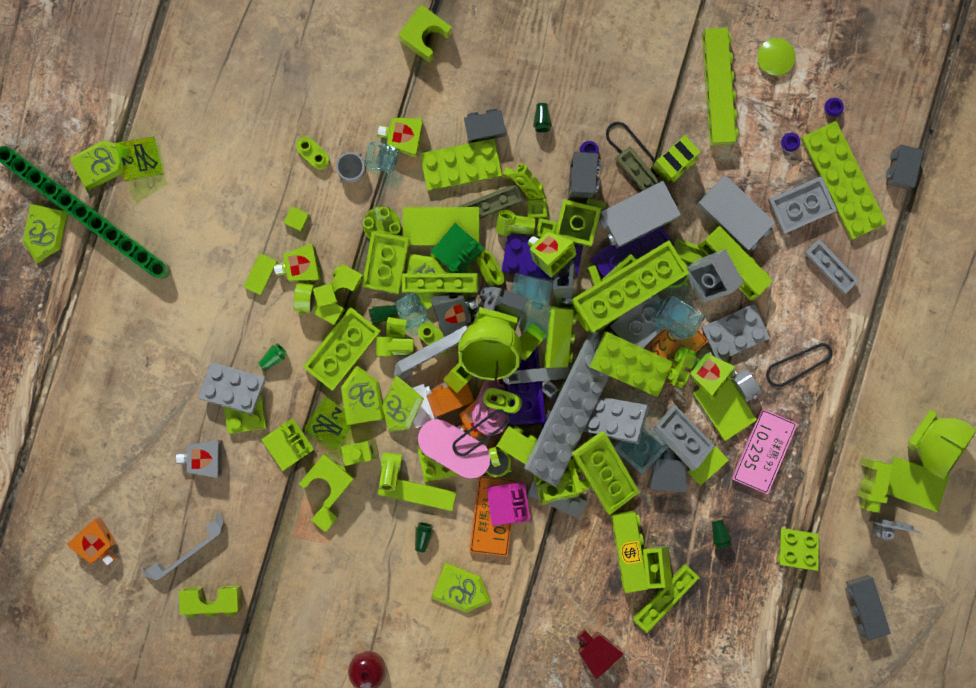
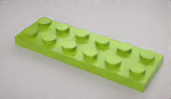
M837 121L800 138L819 177L822 176L837 209L836 212L850 240L887 223Z
M667 241L576 296L571 301L590 332L593 333L689 274V271L671 242Z

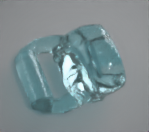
M379 141L371 142L368 144L364 161L371 169L391 173L397 162L398 150L394 147L386 146ZM378 146L380 151L376 160L377 163L371 164L375 148Z
M411 293L395 301L400 319L406 320V316H410V314L419 310L423 313L407 321L406 327L412 328L426 321L427 311L420 303L416 293Z

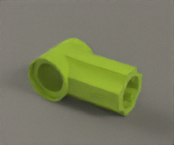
M502 210L499 212L495 230L498 234L504 236L511 235L512 233L532 235L535 230V218L516 216L511 211Z
M376 337V356H410L414 354V339Z
M383 452L380 489L388 492L396 490L398 472L401 470L402 454Z

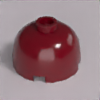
M364 651L355 655L348 668L349 680L355 688H378L385 680L387 672L383 658L372 651Z

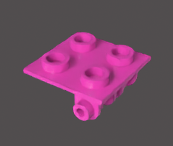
M525 482L487 487L492 526L515 522L523 523L530 520Z

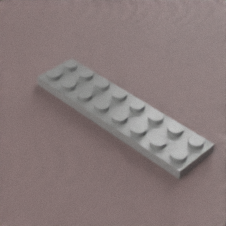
M596 331L593 333L589 332L524 469L552 486H558L572 456L571 453L574 452L609 378L608 375L589 367L602 338V335Z

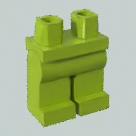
M862 458L861 466L866 467L864 479L860 484L861 491L858 490L857 496L862 498L860 507L867 511L880 513L881 503H887L888 498L885 496L888 492L893 465Z
M573 459L569 460L557 487L552 486L533 474L536 487L539 486L537 492L541 505L578 497L581 493L590 489L587 479L579 480L577 474H581L582 471Z

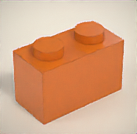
M467 383L457 393L449 385L447 388H443L441 385L431 389L433 393L426 396L434 417L475 402Z

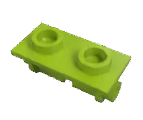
M521 163L517 166V172L509 174L529 199L545 198L543 185L535 176L531 177L532 172L528 169L527 165Z
M681 347L676 352L674 357L675 364L668 373V383L680 388L686 385L690 372L684 369L685 367L692 369L697 357L695 356L696 352Z

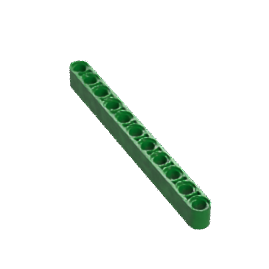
M7 146L0 147V163L151 276L159 279H165L169 276L170 266L20 153ZM10 152L9 159L5 160V155ZM25 163V169L20 171V166ZM37 175H40L41 179L36 183L35 178ZM56 186L55 193L51 194L50 189ZM71 197V203L66 206V199ZM86 208V215L81 217V210ZM98 220H101V227L96 229V222ZM116 231V239L111 240V233ZM131 242L133 245L132 249L127 252L126 245ZM143 254H147L148 259L145 263L141 262V256ZM159 265H162L163 272L158 275L156 273V268Z

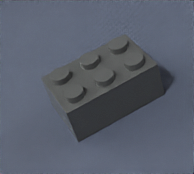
M574 152L570 162L568 200L587 201L588 198L592 199L596 196L600 184V179L596 178L601 168V159H598V153Z

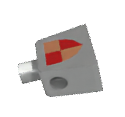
M222 440L187 445V453H177L176 463L187 464V473L220 477L222 476Z

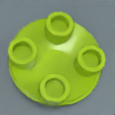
M769 39L759 48L757 64L759 68L770 75L783 76L791 70L795 63L794 48L784 39Z
M375 207L366 214L363 220L364 232L369 239L371 238L372 230L399 235L401 231L400 217L389 207Z

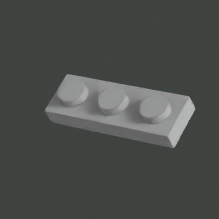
M820 239L804 252L843 294H846L859 281Z
M534 479L527 495L539 500L537 492L539 486L536 487ZM574 497L550 502L548 505L579 519L587 501Z

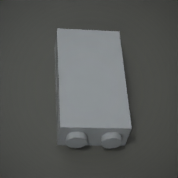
M726 175L696 204L718 227L720 226L722 229H725L729 236L742 246L745 252L748 250L753 251L760 244L758 240L762 236L767 237L773 231L772 226L775 222Z
M662 181L602 211L599 215V222L603 229H607L609 233L607 237L612 246L615 245L618 249L678 219L681 214L665 183Z

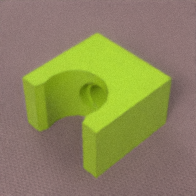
M420 5L400 31L398 37L401 43L431 63L434 55L433 51L424 45L425 37L432 32H438L449 39L452 35V27L426 7Z
M325 453L301 480L299 485L305 488L311 485L312 481L316 478L326 480L330 484L331 492L323 505L329 509L356 477L328 453Z

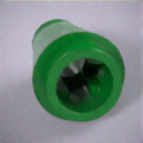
M278 343L272 345L258 364L266 371L285 360L287 352Z

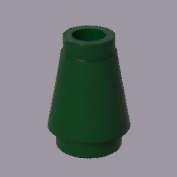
M538 103L536 104L533 127L539 133L549 132L552 123L548 104Z
M395 305L373 306L372 309H368L372 324L377 323L378 325L387 321L388 317L398 316Z
M723 519L712 522L713 545H716V549L732 546V538Z
M419 522L418 526L415 527V551L426 552L434 533L433 525Z

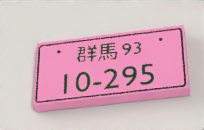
M760 409L731 479L768 494L797 427V423L767 410Z

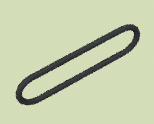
M497 409L453 442L454 453L459 456H466L509 424V413L503 409ZM498 412L506 414L507 422L465 453H459L455 449V445L459 440Z

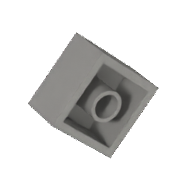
M726 249L697 259L687 267L689 271L688 276L703 303L733 293L744 283Z

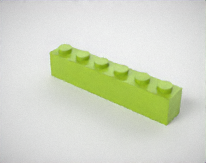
M728 27L705 29L702 33L709 146L733 145L736 139H738V128H735L734 122L737 120V110L733 107V102L736 99L735 90H732L734 72L731 71L730 65L733 63V54L729 51L732 37L731 33L728 34Z

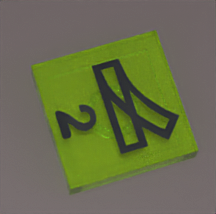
M154 136L115 143L124 182L163 175Z
M325 397L304 429L336 450L353 424L346 425L344 408Z

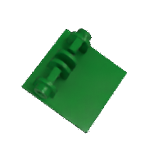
M454 223L431 250V253L453 273H463L484 247Z

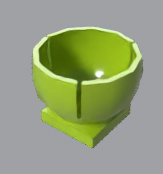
M482 307L479 308L474 323L466 329L458 343L459 363L467 373L479 379L495 380L497 362V380L509 377L516 371L521 361V341L514 331L518 317Z
M930 409L908 441L907 448L912 451L917 450L923 466L933 475L944 480L976 434V427L959 418H938L937 413Z

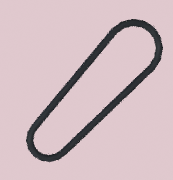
M613 122L608 126L606 138L620 153L623 151L610 140L608 134L610 128L617 124L624 126L654 163L656 162V159L623 122Z
M821 343L772 364L766 372L767 381L774 387L787 385L827 362L832 356V348L826 343ZM820 346H825L829 349V356L783 384H775L770 380L769 372L774 366Z

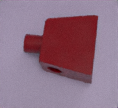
M584 629L576 636L583 644L578 649L579 654L596 679L624 655L618 646L598 631L590 636Z

